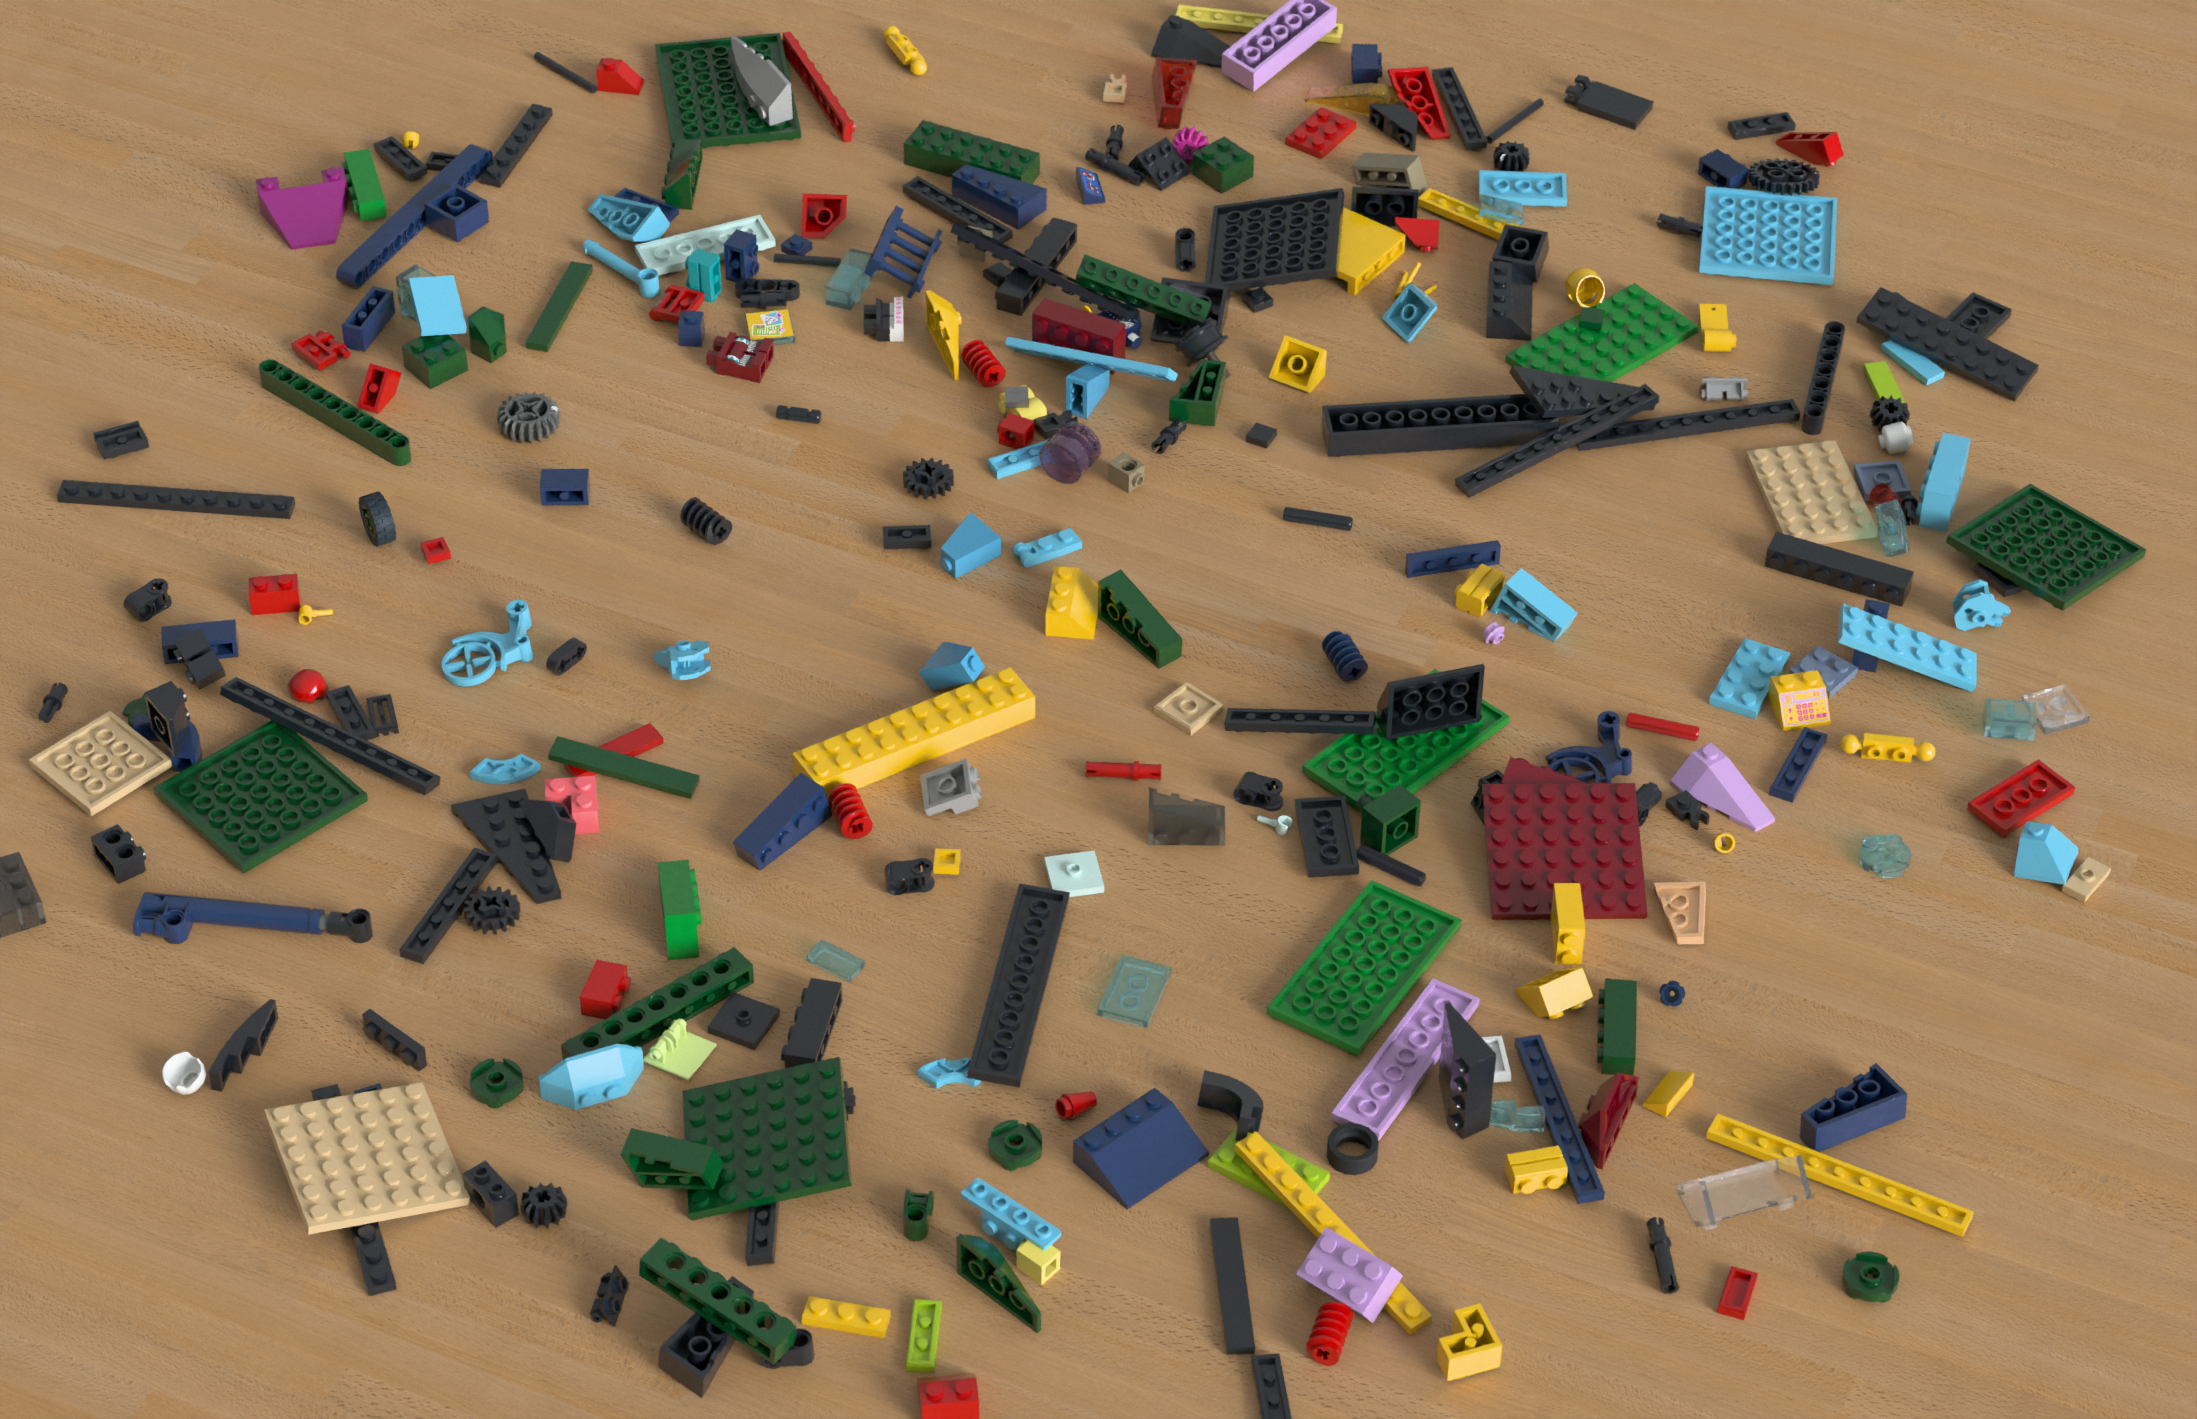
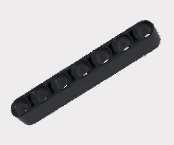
M1830 321L1824 327L1803 414L1802 431L1808 435H1818L1823 429L1843 347L1845 326L1841 322Z

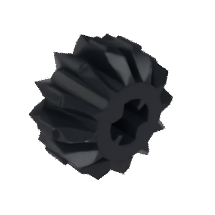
M1507 141L1506 144L1499 143V146L1495 147L1493 153L1494 167L1498 168L1499 171L1524 172V169L1528 168L1530 161L1529 148L1524 147L1523 143L1517 144L1516 141L1513 143Z
M1892 394L1889 399L1882 396L1879 401L1875 400L1870 410L1872 426H1878L1879 432L1882 431L1883 426L1897 422H1904L1907 426L1910 417L1907 403H1902L1901 397L1893 399Z
M540 1182L538 1187L529 1186L528 1192L522 1194L520 1209L527 1224L533 1223L536 1229L541 1225H545L548 1229L551 1223L559 1225L560 1219L565 1218L568 1203L561 1187L554 1188L552 1182L547 1186H543Z

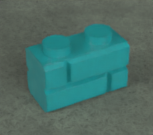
M696 249L685 261V269L688 270L686 286L689 289L704 292V301L712 303L722 292L720 256L716 253H707V251Z

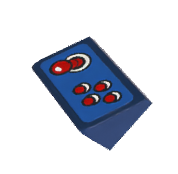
M1076 167V181L1083 204L1104 203L1105 197L1098 175L1081 167Z

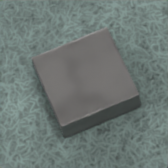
M1028 386L1005 387L1006 408H1028Z

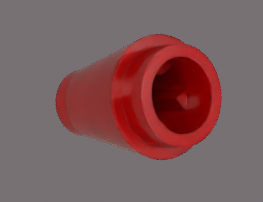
M1092 1091L1062 1094L1055 1101V1108L1059 1117L1072 1120L1097 1105L1096 1095Z

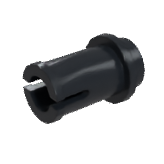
M1906 495L1900 500L1899 506L1902 509L1901 522L1909 526L1910 518L1912 525L1916 523L1918 501L1914 496Z

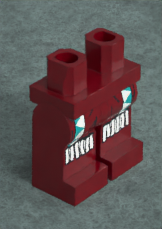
M730 332L727 338L716 336L713 350H709L706 354V365L717 367V374L719 375L726 374L731 377L760 383L774 357V339L764 338L763 342L750 340L743 335L737 336V333Z

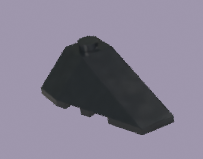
M1170 15L1161 25L1151 57L1169 63H1177L1178 60L1190 61L1189 65L1208 63L1210 67L1222 68V53L1231 46L1190 20Z

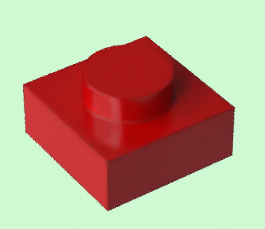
M444 537L420 543L421 551L428 565L451 559V553Z

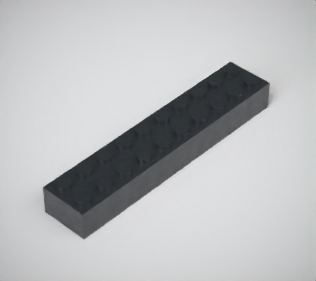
M1525 394L1322 406L1321 428L1327 456L1341 457L1521 446L1559 427V418H1542Z

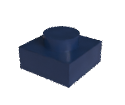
M794 234L781 244V251L791 255H805L812 250V242L797 234Z

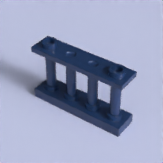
M895 206L884 225L864 273L872 277L876 270L885 271L911 286L907 295L911 299L915 291L919 293L925 284L922 278L933 253H936L941 246L942 241L939 238L942 231L938 229L932 239L904 223L903 219L900 218L903 209ZM900 230L927 245V250L925 251L899 237L895 231ZM892 243L923 259L921 264L891 249ZM883 257H889L917 273L915 278L885 262L886 259Z

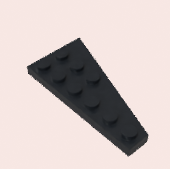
M1512 366L1509 372L1542 418L1583 415L1638 388L1637 386ZM1656 404L1643 411L1654 410Z

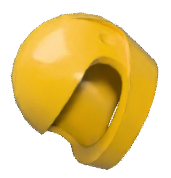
M1582 267L1575 269L1567 276L1565 281L1567 295L1579 308H1590L1602 302L1605 288L1601 278L1595 271ZM1598 292V297L1594 302L1590 304H1582L1591 300L1594 297V295Z

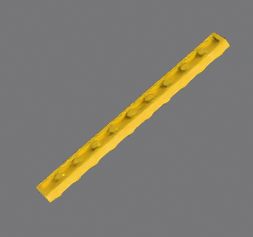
M1721 1114L1716 1115L1707 1131L1706 1138L1961 1237H1963L1973 1217L1974 1211Z
M1257 1132L1235 1144L1234 1151L1317 1238L1320 1237L1325 1227L1374 1255ZM1399 1281L1383 1308L1411 1335L1429 1324L1432 1320V1314Z

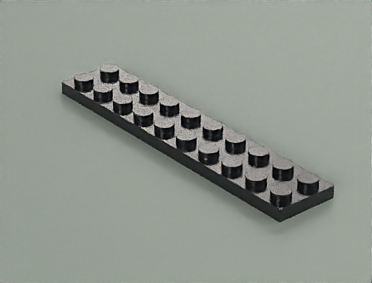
M1019 883L968 1068L967 1078L1020 1088L1068 907L1070 892Z

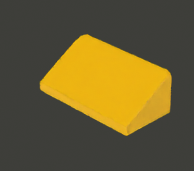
M1669 1071L1644 1101L1643 1107L1666 1118L1692 1087L1694 1073L1689 1071Z

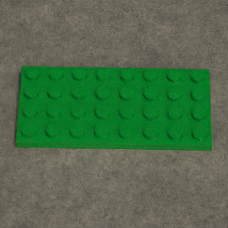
M1633 283L1606 298L1596 306L1590 307L1605 310L1601 330L1579 327L1580 313L1506 354L1505 362L1511 366L1613 382L1698 333V325Z
M1434 669L1428 674L1438 673L1440 671ZM1482 699L1480 722L1390 740L1385 739L1376 721L1373 734H1344L1302 765V773L1335 795L1345 796L1347 803L1362 812V809L1357 807V801L1363 794L1367 793L1375 800L1399 784L1410 793L1415 794L1508 725L1510 716Z
M1371 880L1267 1006L1266 1014L1359 1056L1460 929L1461 919Z

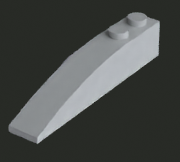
M732 36L733 67L737 81L750 106L758 112L760 118L764 119L769 126L793 119L791 83L769 59L764 60L762 54H755V49L752 47L747 48L745 42L736 36Z

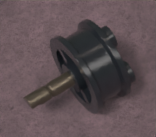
M1208 318L1200 326L1197 325L1191 329L1186 337L1184 336L1174 343L1176 352L1181 351L1187 359L1188 368L1205 358L1220 361L1214 352L1229 337L1221 334L1215 326L1217 323L1215 319ZM1227 369L1225 379L1230 376V373L1227 371Z

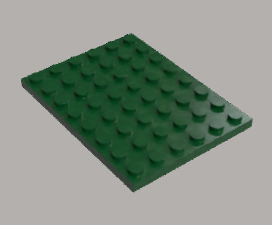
M781 33L737 37L746 43L747 48L752 47L755 49V54L760 53L764 56V60L769 59L791 83ZM731 37L655 44V53L673 148L676 139L702 140V148L801 138V128L792 86L793 119L769 126L764 119L760 118L758 112L750 106L737 81L733 67Z

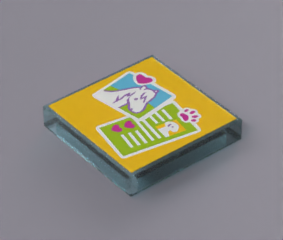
M789 309L744 313L747 334L750 340L763 342L764 338L774 339V345L795 343Z

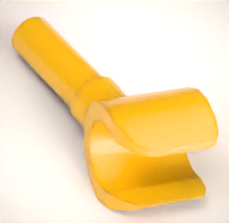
M303 605L299 609L298 621L300 624L307 625L312 621V617L333 615V610H312L310 606Z

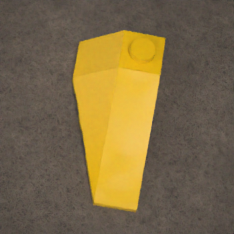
M927 290L925 291L926 327L954 381L959 380V325L962 323L960 313L955 311L952 303Z

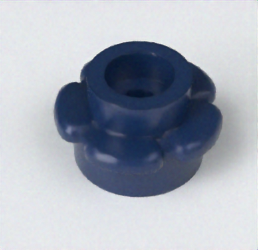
M1669 981L1668 984H1663L1660 987V999L1663 1004L1675 1007L1682 1003V998L1685 997V989L1680 986L1679 982ZM1671 991H1673V992L1675 993L1674 996H1671V995H1670V992H1671Z

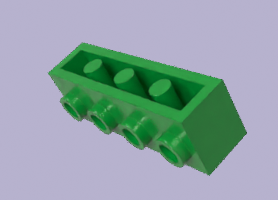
M370 148L345 152V161L341 162V166L344 169L354 213H359L361 221L387 217L385 198Z

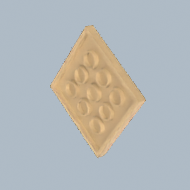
M111 711L29 759L32 769L90 816H93L173 767L171 758Z

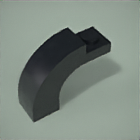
M1204 1070L1197 1106L1217 1110L1232 1117L1237 1123L1235 1141L1243 1140L1247 1137L1248 1133L1259 1132L1264 1109L1263 1101L1259 1094L1250 1086L1235 1078Z

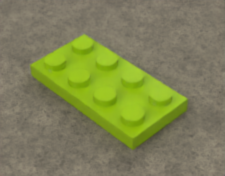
M1236 1127L1208 1160V1168L1286 1206L1234 1151L1235 1144L1239 1142L1235 1141ZM1266 1141L1316 1194L1328 1182L1330 1172Z

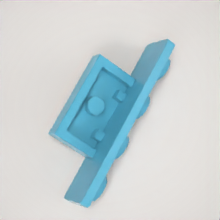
M976 1178L961 1191V1198L981 1210V1229L989 1236H994L1003 1242L1011 1250L1017 1251L1018 1246L1027 1240L1040 1249L1046 1250L1061 1237L1060 1229L980 1178Z

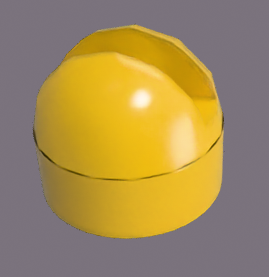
M416 132L403 133V146L406 149L409 146H412V150L419 145V134Z
M1722 831L1715 836L1714 845L1719 852L1728 853L1734 849L1735 839L1729 832ZM1725 836L1727 845L1725 847H1722L1721 837Z

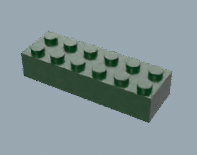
M922 120L904 142L905 165L952 178L954 172L964 165H970L1033 184L1040 175V153L935 124L930 121Z

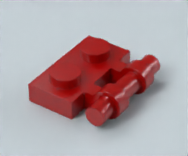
M322 330L316 333V337L309 333L291 343L292 351L318 371L338 362L337 356H342L344 359L350 356V351L347 350L346 345L335 341L333 335Z

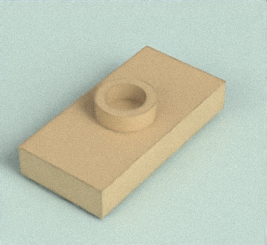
M2088 857L2063 885L2062 892L2085 903L2108 877L2111 868Z

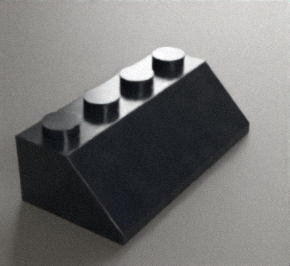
M1490 261L1486 338L1531 341L1533 281L1511 262Z

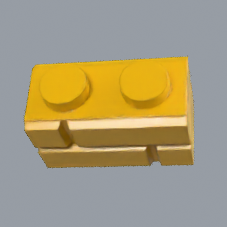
M1484 564L1479 565L1475 571L1471 570L1467 575L1465 583L1459 584L1455 589L1454 597H1456L1455 606L1457 609L1464 612L1469 611V614L1476 617L1482 616L1503 589L1505 584L1504 572L1496 569L1492 570L1491 567Z
M1559 1146L1506 1154L1505 1175L1513 1194L1520 1192L1529 1194L1538 1189H1557L1562 1185H1566L1568 1168Z

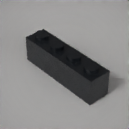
M811 978L808 988H803L801 996L802 1005L796 1008L795 1025L790 1026L788 1045H783L781 1052V1061H785V1068L822 1061L843 1001L841 982Z

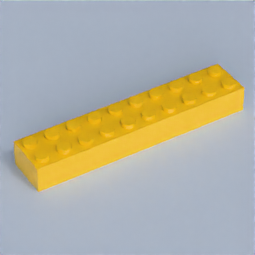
M1009 667L792 753L793 775L796 778L802 773L821 785L828 800L830 792L840 784L851 783L859 789L1034 719L1035 695L1013 669Z

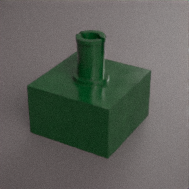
M1400 784L1375 800L1367 793L1360 796L1357 801V807L1362 809L1360 844L1366 845L1385 855H1390L1417 838L1421 800Z

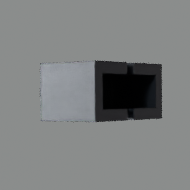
M201 628L174 641L176 650L173 653L179 664L184 662L188 668L185 674L191 685L196 683L200 690L226 676L223 666L215 652L211 650V645Z

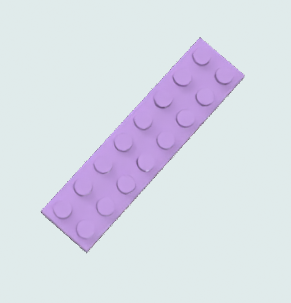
M1432 979L1332 1111L1331 1120L1341 1125L1348 1123L1364 1125L1376 1134L1379 1141L1440 1059L1445 1004L1450 1003L1468 1021L1478 1008L1480 998Z

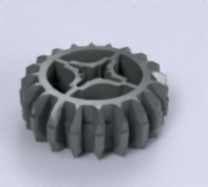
M525 392L522 395L517 393L516 397L509 396L508 401H502V406H499L497 423L501 433L505 434L506 438H512L513 441L520 440L521 443L525 441L532 443L534 440L540 442L541 438H549V434H555V429L559 427L560 411H558L556 402L552 401L551 397H545L544 393L537 395L536 392L532 394Z

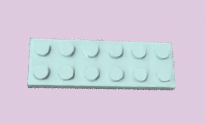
M761 215L638 244L635 245V253L644 269H655L658 272V276H661L662 274L685 269L687 257L691 256L696 249L707 251V253L719 254L720 261L724 260V243L736 229L756 235L758 251L776 247L775 238Z

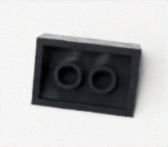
M1352 187L1351 211L1385 226L1397 227L1395 225V217L1417 219L1419 189Z

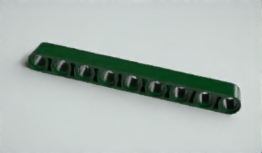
M264 360L259 364L261 385L265 390L395 466H405L411 462L410 443L405 435L276 360Z

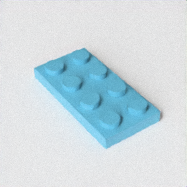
M1479 170V203L1567 206L1566 173Z
M1744 638L1712 692L1709 704L1756 719L1768 698L1770 678L1782 674L1790 659V652Z

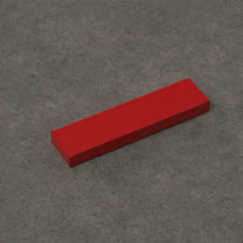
M649 723L598 747L635 757L663 744L664 741L663 736ZM564 764L565 769L572 777L598 774Z

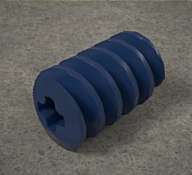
M1333 631L1324 638L1322 649L1340 679L1349 682L1362 677L1366 673L1368 664L1362 654H1360L1350 635L1343 634L1340 631Z

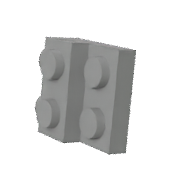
M967 758L920 775L924 810L928 816L952 808L955 814L979 806L978 799L982 798V792L976 782L980 781V775L975 766L972 767Z

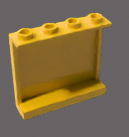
M1343 207L1338 276L1336 277L1347 281V293L1355 296L1405 252L1406 235Z

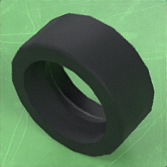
M1355 1123L1343 1124L1333 1129L1329 1134L1326 1157L1329 1164L1336 1171L1347 1175L1363 1174L1371 1170L1377 1163L1379 1141L1376 1134L1364 1125ZM1355 1142L1364 1145L1369 1151L1359 1156H1348L1341 1153L1337 1147L1343 1143Z

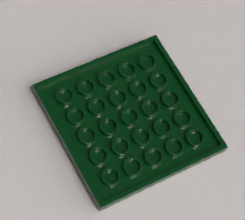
M2032 484L2025 486L1949 534L1946 543L1957 551L1966 554L1976 562L1985 565L1995 573L2002 575L2014 584L2021 586L2034 596L2040 597L2062 611L2142 559L2146 553L2145 548Z
M273 721L267 722L153 787L155 796L243 874L368 801L365 791L291 729Z
M840 1057L683 1091L685 1140L713 1146L724 1163L714 1190L687 1189L688 1214L691 1221L748 1209L751 1206L757 1207L852 1186L843 1071Z

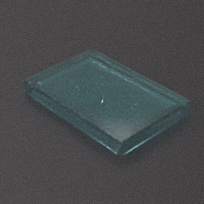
M1122 955L1097 1008V1016L1148 1028L1172 974V967Z

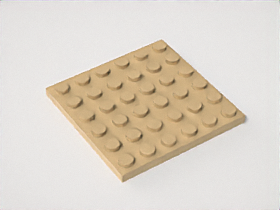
M423 1082L264 1109L266 1125L308 1235L469 1205L470 1196L464 1188L463 1179Z

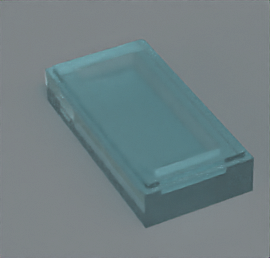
M821 940L807 954V962L849 983L865 967V960L824 940Z

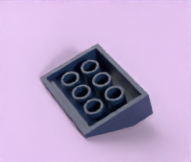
M1153 1088L1073 1140V1163L1126 1209H1129L1209 1156L1208 1150L1173 1102L1156 1088Z

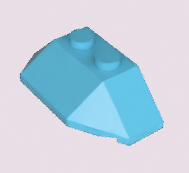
M614 1044L565 1058L553 1066L546 1074L543 1073L538 1077L541 1099L577 1110L627 1095L644 1069L642 1049L637 1046Z

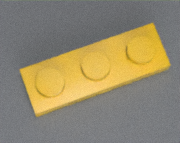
M809 1296L802 1315V1325L884 1339L891 1318V1310Z

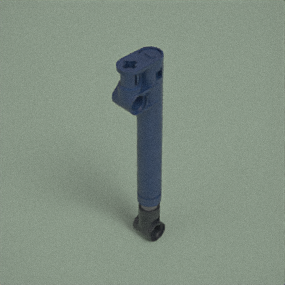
M144 892L133 922V933L135 936L140 937L142 933L156 934L157 937L165 938L170 944H180L186 941L193 923L304 934L310 933L315 935H321L323 931H328L329 935L348 936L355 943H365L373 936L370 913L362 908L354 909L349 913L332 911L330 914H325L323 909L317 908L310 909L306 907Z

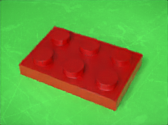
M1320 107L1285 138V145L1321 160L1356 129V121Z

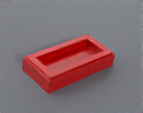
M1731 1266L1718 1304L1717 1313L1744 1320L1757 1282L1758 1273Z

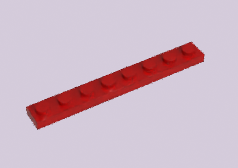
M791 31L784 32L782 43L786 58L842 141H852V132L855 130L853 120L848 117L845 108H842L838 98L831 92L830 86L825 83L822 74L816 70L814 63L810 61L806 51L800 46L798 39H795Z

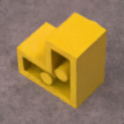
M1481 1303L1454 1310L1453 1335L1438 1339L1437 1362L1446 1380L1450 1381L1500 1367L1502 1344Z

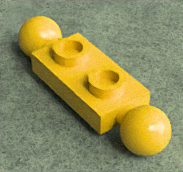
M886 27L883 36L888 46L904 65H910V70L914 75H923L927 70V65L918 49L913 46L908 37L900 34L897 27Z
M1864 733L1863 740H1859L1853 734H1847L1840 740V747L1843 752L1853 754L1861 750V758L1911 763L1912 755L1924 762L1930 761L1935 756V748L1931 743L1921 742L1914 746V738Z

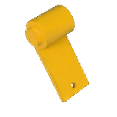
M1699 304L1703 352H1731V349L1736 347V334H1732V330L1728 329L1726 304Z

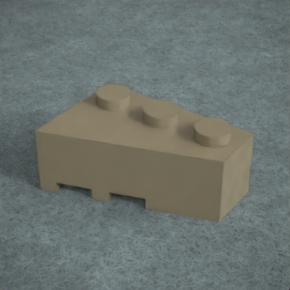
M1363 153L1351 166L1356 185L1361 187L1419 189L1418 198L1428 189L1419 155Z

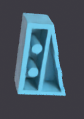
M1522 568L1505 583L1490 610L1494 614L1500 612L1508 616L1509 621L1513 623L1519 621L1529 626V631L1552 642H1555L1570 627L1578 614Z

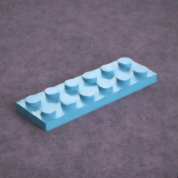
M1844 603L1839 609L1838 643L1964 690L1973 692L1977 681V653Z

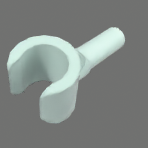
M1261 815L1257 817V821L1275 827L1279 835L1286 834L1288 828L1292 825V819L1286 815L1280 816L1278 820Z

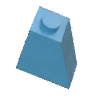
M1087 364L1070 373L1066 377V410H1071L1074 416L1088 419L1109 388V369Z
M971 513L941 547L940 565L945 572H948L956 579L1001 556V537Z
M942 642L920 669L919 673L930 690L933 691L973 682L985 666L973 647Z

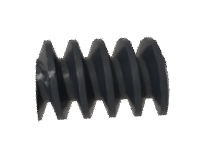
M699 498L689 499L681 510V522L712 545L722 543L732 531L731 521L727 520L717 511H714L712 507L707 506Z

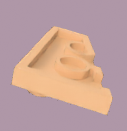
M1705 882L1654 883L1655 893L1677 945L1704 944Z

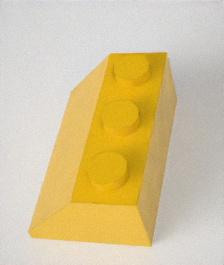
M1054 566L1046 609V636L1094 640L1098 618V584L1079 568Z

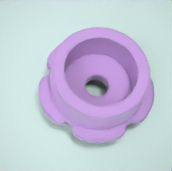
M1497 622L1490 624L1482 633L1486 640L1485 643L1489 644L1492 642L1494 645L1499 643L1504 638L1503 632L1505 628L1499 626Z

